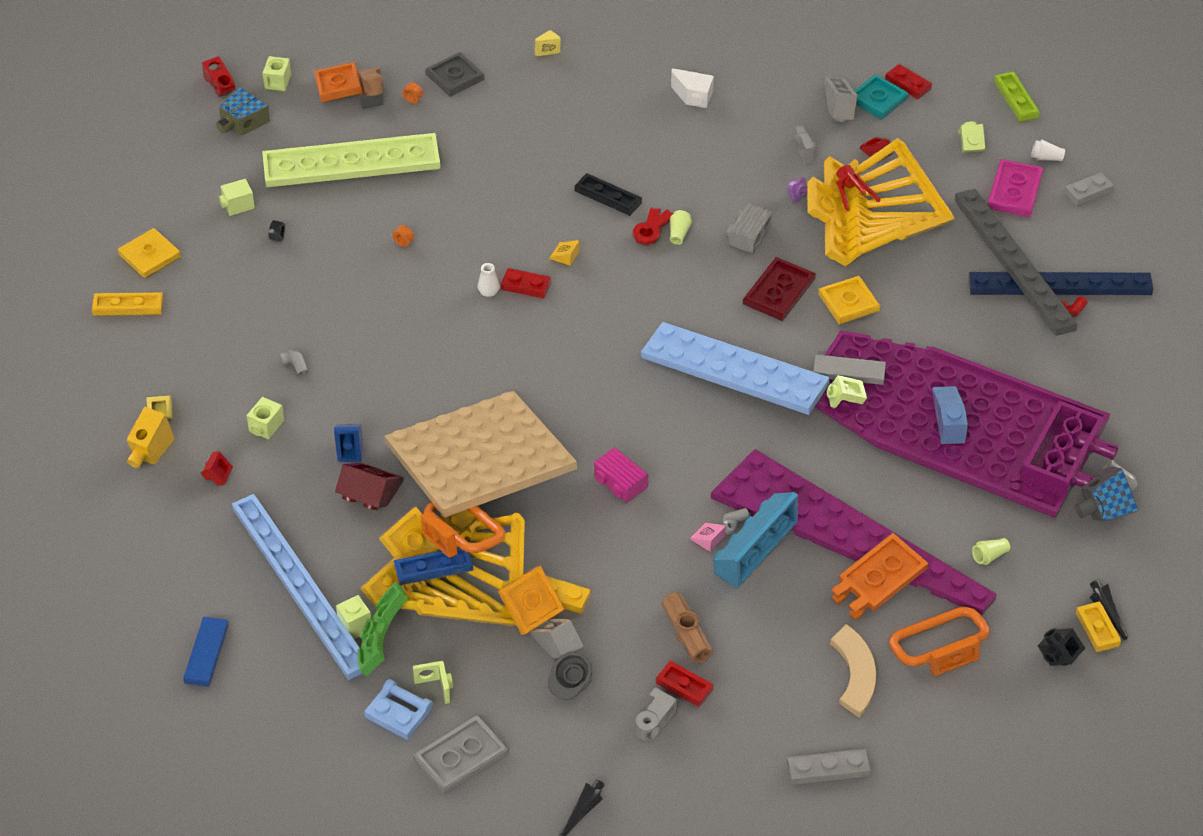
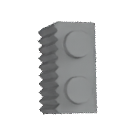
M750 203L747 204L744 210H739L735 224H730L727 230V236L729 237L728 245L754 254V251H756V248L771 227V210L768 211Z

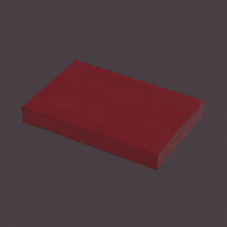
M775 257L743 298V305L784 321L815 280L816 273Z

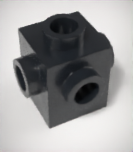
M1073 628L1051 629L1044 634V639L1038 644V648L1050 666L1071 665L1085 649Z

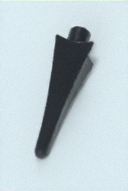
M1094 580L1090 583L1093 590L1090 599L1094 603L1101 602L1110 621L1122 639H1128L1114 604L1109 584L1102 587L1099 580Z
M596 779L592 786L586 782L573 812L559 836H567L575 825L603 800L600 793L605 785L602 781Z

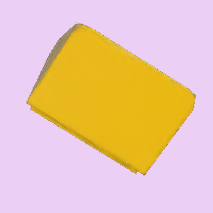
M580 241L560 242L550 256V259L571 266L580 252Z

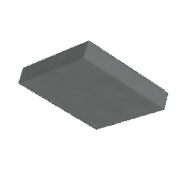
M460 52L425 69L426 75L449 97L484 80V74Z

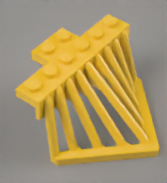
M898 138L858 165V160L854 159L848 165L853 168L855 173H858L865 183L900 166H904L911 174L910 176L873 185L870 188L875 194L916 184L922 190V194L880 198V202H877L875 199L868 200L865 198L870 196L867 191L866 195H863L856 186L852 188L844 187L849 205V210L846 211L839 188L836 185V182L839 180L836 172L845 165L830 156L824 161V183L815 177L807 181L808 213L825 223V255L845 267L857 257L896 239L902 241L944 226L954 219L953 214L906 144ZM894 151L899 156L862 176L860 175ZM926 201L932 205L935 211L872 212L869 209L917 204Z
M416 506L378 538L394 558L360 587L374 607L395 582L399 584L394 568V560L440 551L423 536L420 518L422 513ZM468 510L445 518L442 515L440 516L445 523L466 541L481 542L495 535L494 532H477L489 528ZM519 513L492 518L501 526L511 525V532L505 533V538L501 542L507 543L510 546V557H504L488 551L469 553L470 557L507 568L509 570V581H503L474 565L473 571L466 573L499 590L523 575L525 520ZM456 574L444 576L443 578L464 592L441 580L440 577L401 585L409 599L400 609L413 610L422 616L516 626L506 606ZM425 582H427L428 584L434 586L435 588L439 589L440 591L435 590V589H433V588L427 586V584H426Z

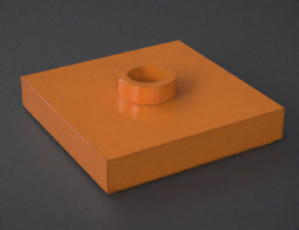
M355 62L314 71L321 103L363 93Z

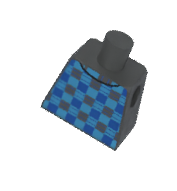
M1114 466L1107 468L1084 485L1081 491L1085 500L1075 505L1076 511L1081 518L1091 514L1093 519L1102 522L1139 511L1123 469Z

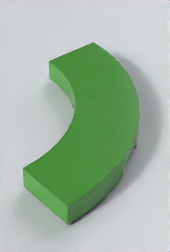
M397 582L380 598L375 605L377 611L371 620L368 619L363 627L360 636L362 645L361 649H358L357 660L360 671L365 676H368L385 660L383 641L386 631L397 611L409 599L402 586Z

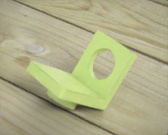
M438 661L413 666L414 683L440 680L445 704L450 703L449 689L453 688L451 673L446 674L444 662ZM424 670L433 671V673L428 676L419 675Z

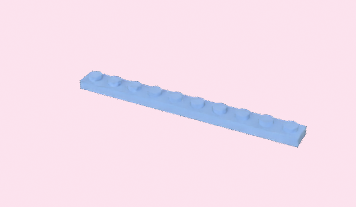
M252 494L232 503L233 511L346 678L350 680L363 674L360 671L357 660L359 646L256 496Z

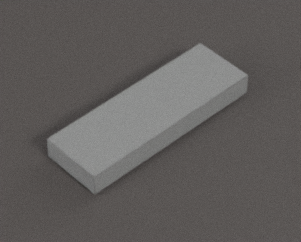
M815 355L813 372L833 380L839 375L860 380L863 383L883 385L886 362Z

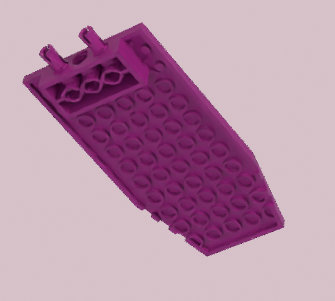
M840 330L825 353V356L886 362L884 384L863 383L867 396L863 404L842 400L836 408L830 406L829 398L827 397V387L815 408L879 449L1054 518L1057 517L1072 487H1075V485L1083 487L1095 478V476L1082 472L1090 454L1096 453L1114 460L1119 449L1118 445L1099 439L1109 421V413L935 347L927 346L926 349L915 347L914 343L896 344L892 343V339L874 340L871 339L870 335ZM829 379V383L832 384L834 380ZM956 386L965 407L968 424L965 443L941 444L932 387Z

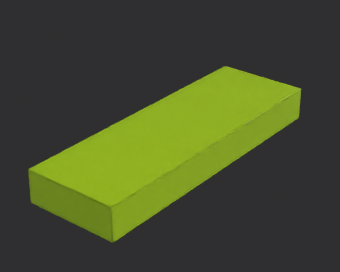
M1014 71L994 76V83L1019 122L1039 118L1040 111Z

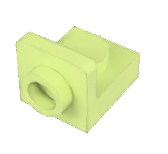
M838 375L827 389V397L829 398L830 406L836 408L842 400L863 404L867 399L863 382L860 380Z

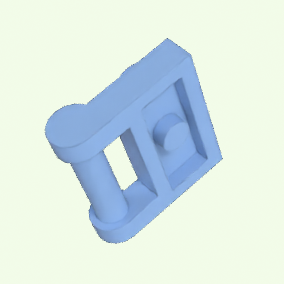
M388 679L381 692L364 711V715L370 721L408 740L431 712L434 702L427 698L422 699L397 686V682ZM394 695L419 709L413 712L389 698Z

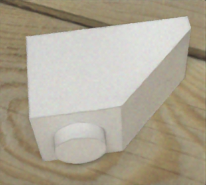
M672 68L671 88L686 105L707 108L713 93L714 76Z

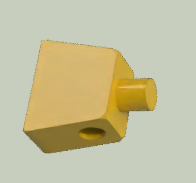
M148 407L143 408L127 437V443L132 453L126 461L130 466L139 468L143 461L156 464L174 441L175 437L165 414Z

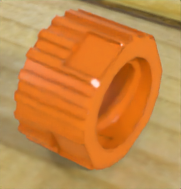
M408 83L402 91L403 98L412 104L417 103L423 96V90L417 83Z
M400 225L392 233V238L398 245L406 247L414 239V233L409 227Z

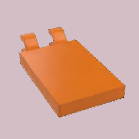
M892 533L839 575L841 583L831 590L834 593L831 599L839 605L852 592L858 599L849 605V608L852 609L849 615L858 620L868 607L873 612L926 571L928 569V562Z

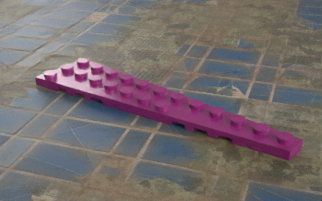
M756 449L711 492V499L736 510L747 508L748 512H751L752 517L758 512L762 502L769 500L774 493L794 492L798 494V522L791 529L795 535L854 561H858L894 533ZM894 533L928 562V569L909 583V585L916 588L917 586H922L930 590L931 594L947 599L953 604L975 609L981 616L996 600L997 594Z

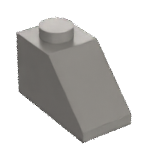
M550 618L530 631L531 636L552 658L559 659L562 655L569 652L577 653V650L584 647L569 619Z

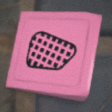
M705 523L691 537V540L711 552L725 538L726 527L719 524Z

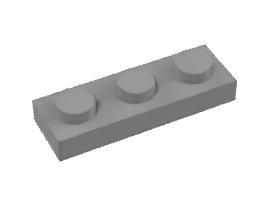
M866 749L787 757L791 785L870 777L871 770Z

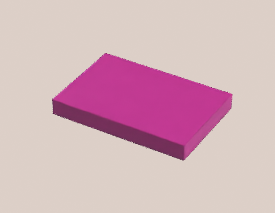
M1000 159L988 201L990 209L1031 217L1043 174V167Z

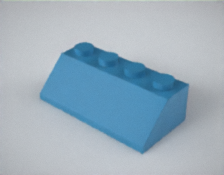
M794 492L774 493L769 500H764L758 512L746 520L740 532L734 533L728 545L715 554L713 558L714 574L738 589L797 524L798 494Z

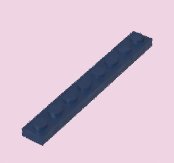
M969 272L970 295H1025L1008 272ZM1039 272L1055 295H1152L1153 293L1151 273Z

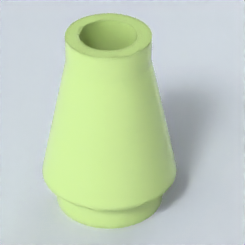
M678 210L670 217L671 243L676 245L683 243V239L692 224L691 215L688 212Z
M1006 538L978 541L972 548V555L978 564L988 565L1004 553L1009 552L1010 544Z

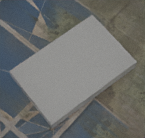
M476 715L413 754L415 762L445 795L509 753L508 748L486 723Z

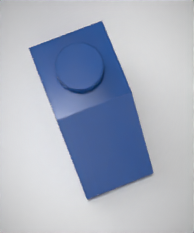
M361 424L336 425L334 427L337 461L362 462L363 438Z

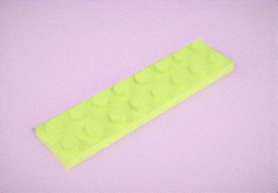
M435 133L262 151L266 188L441 169Z

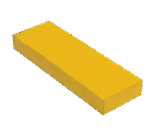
M163 292L94 293L92 314L93 316L161 315L164 299Z

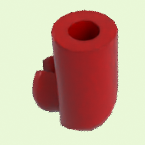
M1080 296L1072 305H1068L1066 301L1062 304L1070 315L1074 317L1081 313L1088 302L1086 298Z

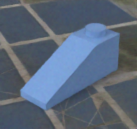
M956 386L932 387L941 444L965 443L968 424L965 407Z

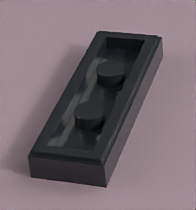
M588 173L575 185V192L629 216L642 204V197Z

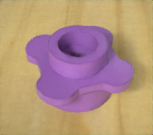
M800 177L799 180L794 179L788 185V195L792 197V201L795 203L808 193L804 177Z

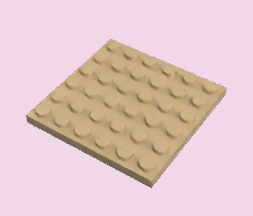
M514 391L505 392L497 397L482 400L474 405L462 407L454 412L439 415L434 419L419 422L411 427L396 430L384 436L385 444L444 518L578 469L577 461Z

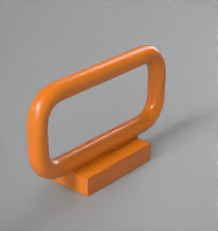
M432 502L427 504L424 513L420 515L423 536L448 558L457 555V546L468 553H479L498 545L505 538L503 527L478 506L467 510L495 533L492 537L478 543L466 541L434 513L438 509Z
M958 607L897 630L890 636L889 646L898 660L907 666L917 667L929 663V670L935 677L979 660L980 643L987 639L990 628L988 623L975 609ZM960 617L970 618L980 630L974 635L919 656L908 655L899 644V641Z

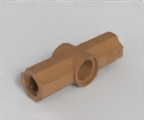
M677 592L668 594L662 600V606L676 630V639L684 645L692 662L699 664L707 661L712 656L713 650L699 626L698 616L691 611L682 594Z

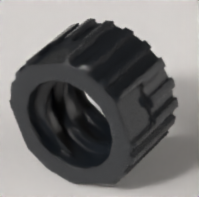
M272 220L268 231L269 240L280 242L283 240L285 223Z

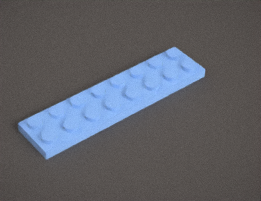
M665 322L661 323L641 351V358L807 415L811 413L830 384L829 377Z

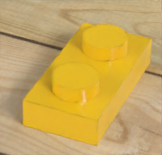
M547 576L564 609L582 614L591 596V589Z
M1100 601L1077 607L1076 615L1096 653L1120 647L1121 639Z

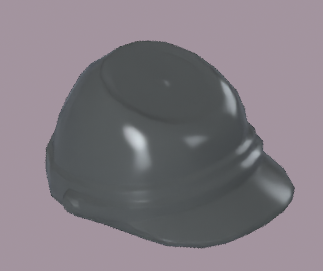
M569 652L562 655L557 661H554L548 679L550 692L564 700L577 696L592 681V666L589 660L582 654Z

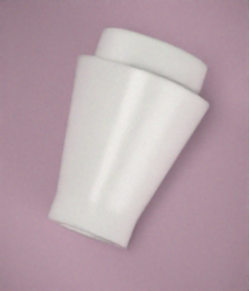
M1042 139L1040 141L1035 140L1031 152V157L1036 158L1038 161L1062 162L1065 155V149Z
M485 263L481 266L477 285L480 293L486 297L494 296L500 288L495 267L491 263Z

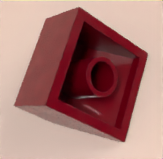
M362 462L343 464L335 492L341 494L342 499L346 501L356 502L358 500L364 503V507L378 510L380 507L388 506L403 483L404 477Z

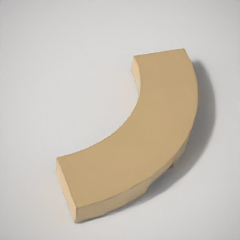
M846 624L831 638L830 645L842 655L850 670L849 685L839 699V704L860 718L873 698L876 684V666L872 653L865 641L854 629Z

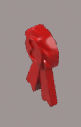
M651 207L647 222L637 224L632 231V236L636 243L644 244L645 246L655 244L660 237L659 229L670 222V217L674 213L667 209L661 214V209Z

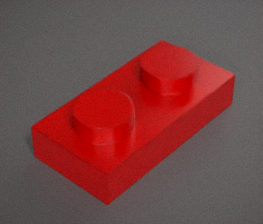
M901 64L895 66L885 75V80L906 91L917 100L931 90V82Z
M507 268L501 282V290L545 299L551 284V277Z
M671 660L656 677L657 685L698 708L713 691L712 683Z

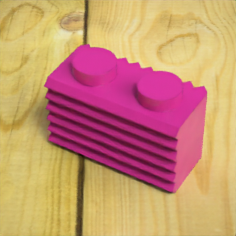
M615 447L606 452L605 455H602V457H599L598 460H595L594 477L596 481L608 486L613 495L617 498L621 497L625 503L648 488L649 475Z

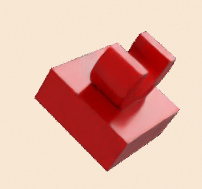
M220 451L212 452L209 460L205 463L204 470L200 474L205 480H212L217 486L225 485L233 466Z

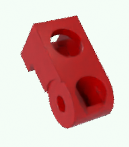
M219 56L202 62L203 77L213 86L218 96L235 91L233 78ZM217 64V69H209L211 65Z

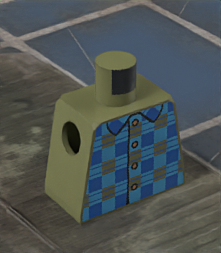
M239 87L219 106L221 120L216 122V127L221 133L232 129L239 135H244L270 122L268 105L242 87Z

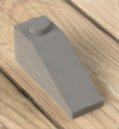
M824 76L823 81L828 113L837 122L853 120L857 94L845 78Z

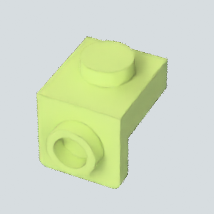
M966 122L961 125L958 135H961L962 153L984 151L983 124Z

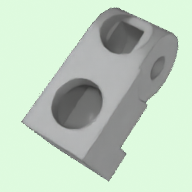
M657 688L653 689L649 694V707L636 717V735L640 740L652 741L657 738L677 713V699Z

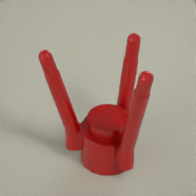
M845 165L838 169L836 176L839 180L836 182V185L839 188L846 211L849 210V205L844 187L852 188L856 186L863 195H866L867 191L872 198L880 202V198L860 178L858 173H855L850 165Z

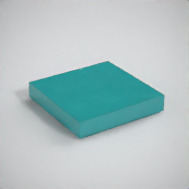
M876 74L854 90L857 94L856 105L880 120L884 119L905 102L909 94Z

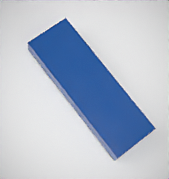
M457 547V555L450 558L442 551L394 560V568L399 584L405 585L473 571V563L470 554Z
M203 617L183 677L185 684L210 686L229 626L228 620Z

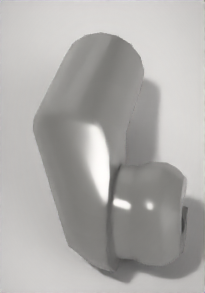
M290 349L280 354L282 364L287 365L291 363V365H294L298 376L309 372L300 352Z
M747 508L729 512L723 516L720 525L726 527V535L734 533L737 524L749 518Z

